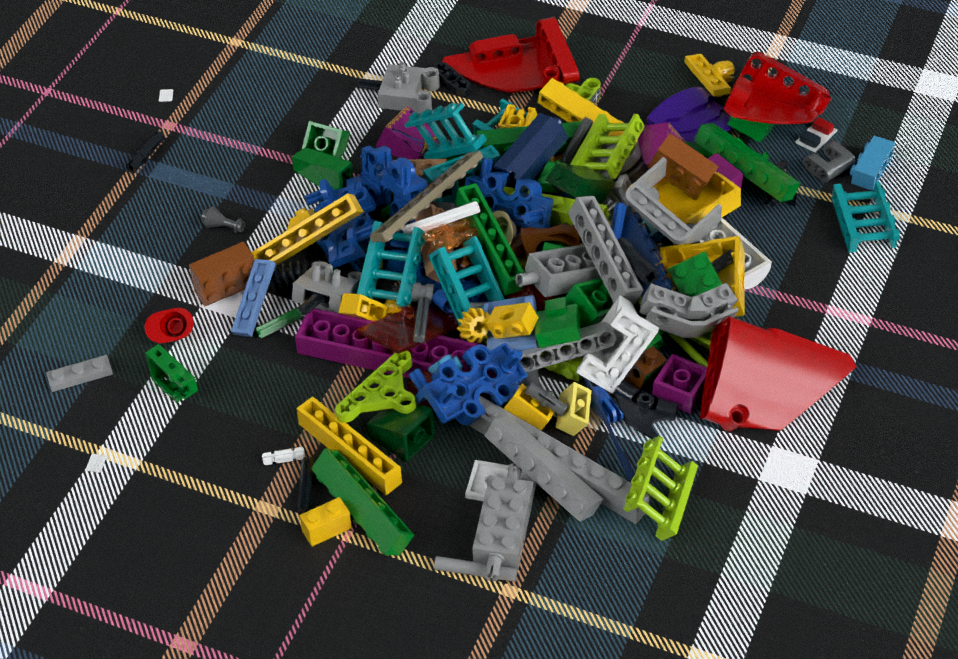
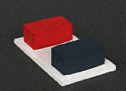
M818 117L800 135L795 143L816 153L838 130L834 128V124Z

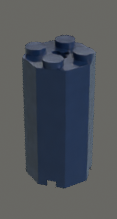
M539 113L492 167L491 173H509L505 187L515 188L517 179L533 180L568 139V135L562 127V121L557 117L552 118L551 116Z

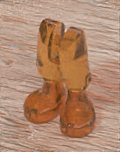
M462 218L450 224H441L426 231L423 234V239L428 244L431 243L430 247L436 251L442 247L446 249L457 247L461 243L464 248L463 242L473 236H477L479 241L477 229L475 227L469 228L470 222Z

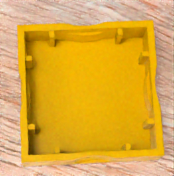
M717 172L714 173L697 200L688 197L682 190L672 186L664 178L653 186L659 193L658 201L686 225L697 224L718 204L722 205L721 218L741 206V188Z
M739 236L714 239L697 244L660 247V255L662 257L660 264L663 263L668 272L666 277L669 278L668 268L704 251L710 262H713L728 250H732L731 256L734 262L718 272L717 275L722 285L727 283L738 299L732 309L737 307L739 310L734 317L745 315V250Z

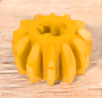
M479 307L476 309L469 308L468 313L462 312L463 319H457L461 323L457 327L458 331H461L460 336L470 343L474 341L481 343L482 338H488L486 333L491 332L486 325L490 317L489 313L484 312Z

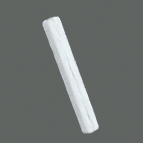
M474 201L407 224L402 230L403 233L412 234L414 227L427 231L480 212L478 203Z

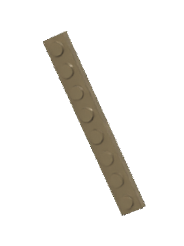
M475 151L464 155L369 235L372 242L382 241V243L391 240L395 232L404 229L408 221L418 217V212L427 209L431 201L440 198L444 190L453 187L456 180L465 177L468 170L475 168L478 165L477 162L483 158L481 152Z

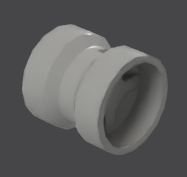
M416 282L412 288L411 302H418L420 297H428L430 300L429 304H431L434 284L427 283L426 285H421L420 282Z

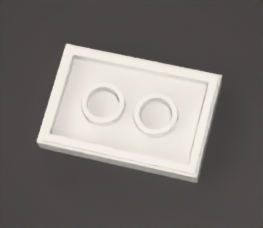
M475 460L465 498L484 501L489 476L507 478L509 465ZM522 470L520 480L533 481V490L535 492L537 483Z

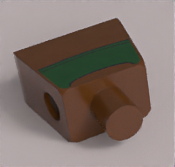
M652 346L641 354L622 381H626L640 390H645L653 384L666 364L667 359Z

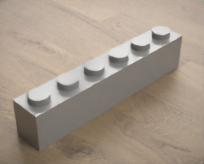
M509 415L494 419L484 435L491 443L578 521L581 522L594 515L604 500Z

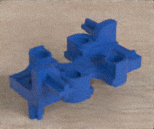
M371 146L362 148V154L360 155L362 158V172L360 176L346 180V186L352 185L353 182L362 181L374 199L376 206L391 203L392 191L394 193V202L391 203V213H389L391 217L428 187L427 181L415 174L412 162L402 157L393 161L391 149L387 146L376 149Z
M485 157L481 161L480 175L466 177L465 186L477 183L486 202L489 196L493 199V206H489L492 213L504 211L508 214L516 225V235L521 232V228L554 227V225L549 224L553 209V199L542 196V187L539 182L531 179H517L515 192L512 195H508L505 193L504 187L506 186L509 173H491L493 160L492 158ZM521 206L526 208L524 215L520 214L519 209ZM546 241L539 243L536 248L537 252L543 250L544 242Z
M323 179L320 181V190L304 196L307 205L320 202L315 208V213L346 194L355 195L364 213L319 239L316 243L326 255H329V263L333 268L349 263L354 270L359 272L364 266L360 258L366 256L367 241L370 240L369 235H371L374 220L370 218L368 212L376 209V203L362 181L353 182L352 185L334 190L329 182Z
M507 343L491 351L484 345H475L465 351L461 357L471 368L470 372L460 371L452 359H449L434 371L431 376L432 382L428 383L420 369H415L409 374V377L419 391L415 396L416 403L419 404L428 400L443 424L455 418L462 425H471L486 413L479 401L481 393L490 394L491 401L497 406L503 407L519 388V384L528 376L519 363L522 360L521 356L523 353L522 351L518 352L516 349L511 351ZM487 370L494 371L496 378H490L487 375ZM457 387L463 390V396L457 395Z

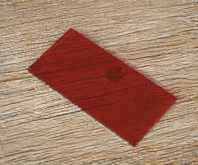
M432 301L429 304L425 340L423 343H415L413 341L418 304L412 307L404 306L401 308V311L362 326L356 332L399 354L457 329L459 324L454 313H445Z

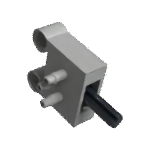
M400 62L399 65L388 64L382 81L360 78L357 85L361 89L379 90V108L402 111L406 106H409L413 111L421 113L426 109L432 110V99L429 91H436L439 88V71L434 67L419 68L405 66L404 62Z
M322 261L314 262L312 267L293 283L292 301L301 304L299 311H301L302 315H307L314 308L338 313L343 293L357 294L362 272H350L348 278L340 275V270L335 269L333 274V266Z

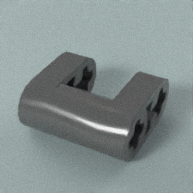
M832 141L824 146V153L830 161L826 162L815 153L803 159L805 168L822 182H828L850 169L853 164H856L854 155L836 141Z

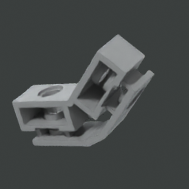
M651 283L643 295L639 313L646 315L645 320L659 327L660 330L683 338H696L712 331L719 322L728 316L734 318L739 310L737 307L732 309L738 299L727 283L695 297H689Z

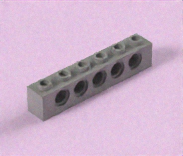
M595 196L577 197L568 214L614 303L621 295L634 306L644 290Z

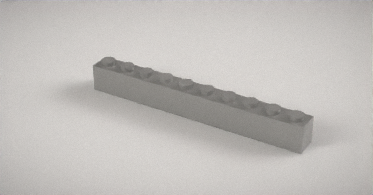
M479 395V401L486 413L476 422L469 425L470 427L485 435L494 419L509 415L604 499L601 503L602 505L634 524H637L645 515L639 508L629 512L623 510L626 495L629 493L632 485L629 481ZM645 492L643 501L649 505L650 495Z

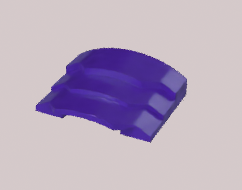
M703 87L688 88L674 94L662 102L647 117V125L669 122L684 141L694 142L701 124L714 123L726 132L732 130V127L728 125L731 116L723 110V106L714 100L715 96L713 97Z

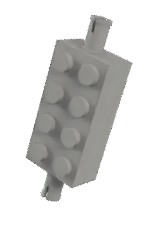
M582 244L529 253L524 270L525 273H518L516 275V283L519 287L533 284L544 297L567 294L574 284L601 277L585 245Z
M514 463L508 466L507 478L489 476L472 548L473 562L487 564L484 578L488 581L491 580V575H493L492 581L498 580L501 566L519 569L534 490L533 481L520 480L522 469L516 465L514 471Z

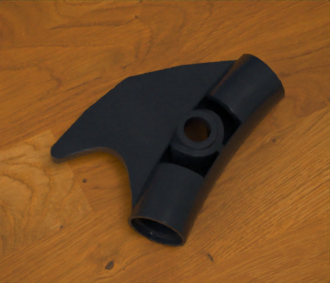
M622 381L615 390L614 397L617 398L619 408L624 414L627 424L651 439L658 437L652 427L655 422L663 420L675 421L679 407L677 402L649 394L626 381Z

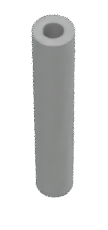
M436 556L434 570L484 577L487 564ZM501 566L498 579L516 582L518 569Z

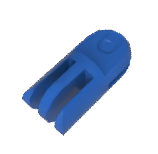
M594 386L593 389L609 424L623 420L624 414L606 390L602 387ZM591 395L590 405L597 413V415L600 417V419L603 421L601 414Z

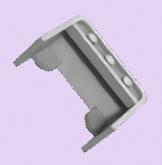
M663 157L627 189L625 195L626 202L673 243L679 245L696 243L721 222L722 205L718 204L697 224L686 225L658 201L659 193L653 187L666 176V159Z

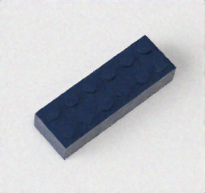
M628 206L626 208L621 238H626L633 245L634 249L657 270L659 277L653 284L672 290L674 286L670 278L666 277V274H668L666 267L663 263L660 264L662 257L659 251L654 249L657 245L653 237L649 236L651 231L647 223L642 224V216L637 211L635 212L631 206ZM637 277L639 283L641 284V286H642V288H643V290H644V291L642 292V294L640 295L641 298L643 299V295L645 294V292L647 291V289H648V287H649L650 285H645V284Z

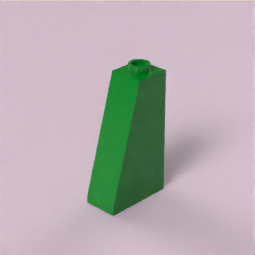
M306 147L292 156L293 170L319 187L320 181L326 179L334 190H339L347 187V179L353 178L352 162Z

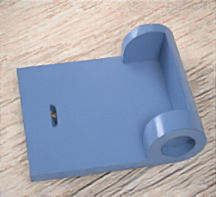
M534 295L484 303V307L481 309L491 315L495 306L530 302L535 312H537V305ZM535 326L531 334L526 336L495 339L491 332H487V348L490 351L504 343H507L511 351L514 349L520 351L537 348Z

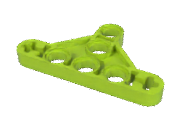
M400 350L394 353L335 407L337 419L340 422L347 423L354 420L360 413L391 408L403 414L413 412L416 409V400L412 393L405 390L403 376L413 364L410 352ZM387 371H393L391 375H384ZM372 384H379L376 388L369 387ZM389 392L395 393L393 396L390 397L385 396V394ZM357 397H365L362 401H355ZM403 401H411L409 405H401Z

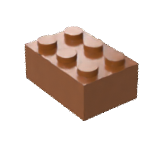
M671 133L658 148L648 166L651 169L664 157L666 159V176L663 178L669 184L678 187L688 197H692L695 200L700 196L719 167Z
M244 242L189 264L194 292L204 307L245 290L255 259Z

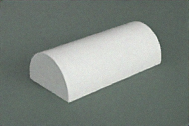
M721 218V222L700 241L693 244L739 236L745 250V289H751L767 276L772 261Z

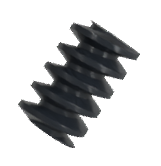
M305 259L303 266L300 261H297V267L294 266L293 262H290L289 268L282 263L281 270H279L278 265H275L269 283L271 288L275 291L279 287L281 289H285L287 286L292 288L293 283L310 269L308 260Z

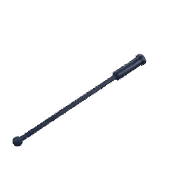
M583 377L588 388L592 390L591 395L618 451L617 456L627 476V481L631 483L635 475L631 463L616 439L590 380Z

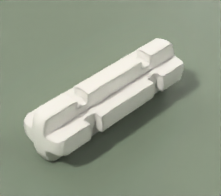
M296 447L295 450H291V448L274 451L273 454L271 452L262 454L264 465H272L273 462H276V464L291 462L293 459L297 461L305 457L303 447Z

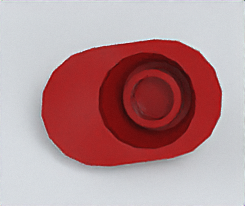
M183 308L156 312L147 319L145 333L151 341L156 343L177 341L187 337L192 332L194 319L191 313Z

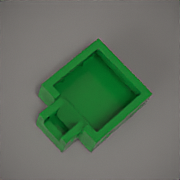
M566 297L545 301V310L536 312L539 318L535 324V336L539 348L581 340V322L577 304L568 305Z
M158 344L145 352L152 381L176 403L182 399H187L198 391L195 377L161 345Z

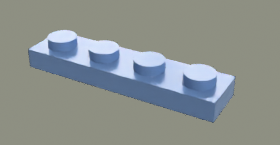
M255 259L231 330L234 335L252 337L276 265L272 260Z

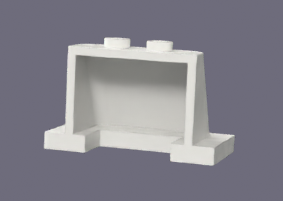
M621 295L601 321L609 323L616 335L615 344L610 348L584 355L583 361L576 372L612 394L659 329V327L640 317L633 304ZM604 333L601 337H606L609 333Z

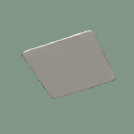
M173 89L160 90L159 102L172 101Z
M92 454L85 470L100 473L107 456Z

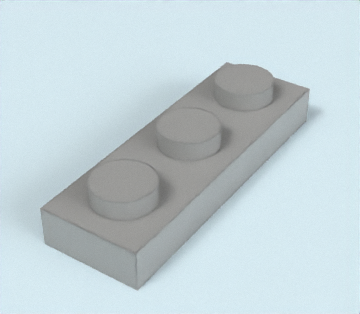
M107 355L46 372L52 392L113 375Z

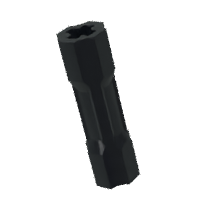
M619 238L618 242L637 277L645 285H650L657 281L659 277L657 270L634 249L633 245L626 238Z

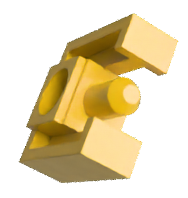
M508 104L498 125L499 129L529 126L537 116L536 108L528 107L527 116L524 118V109H519L517 112L515 105Z

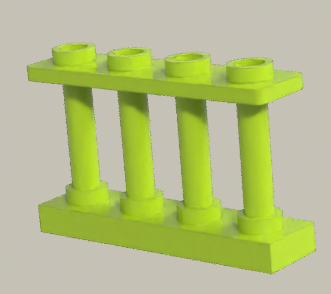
M599 114L570 165L587 166L592 170H607L611 179H616L644 129V124L639 115L634 114L629 123H610L605 114ZM610 131H624L622 136H608ZM603 144H617L614 149H601ZM596 157H609L607 162L593 163Z
M658 436L647 440L643 445V453L637 463L636 473L631 480L632 485L629 493L626 495L623 510L629 512L639 508L658 523L655 536L663 541L677 535L698 465L693 461L679 465L660 449L663 438ZM657 458L674 471L675 476L673 480L654 466ZM651 475L669 489L668 498L649 483ZM645 492L663 505L662 515L643 501Z

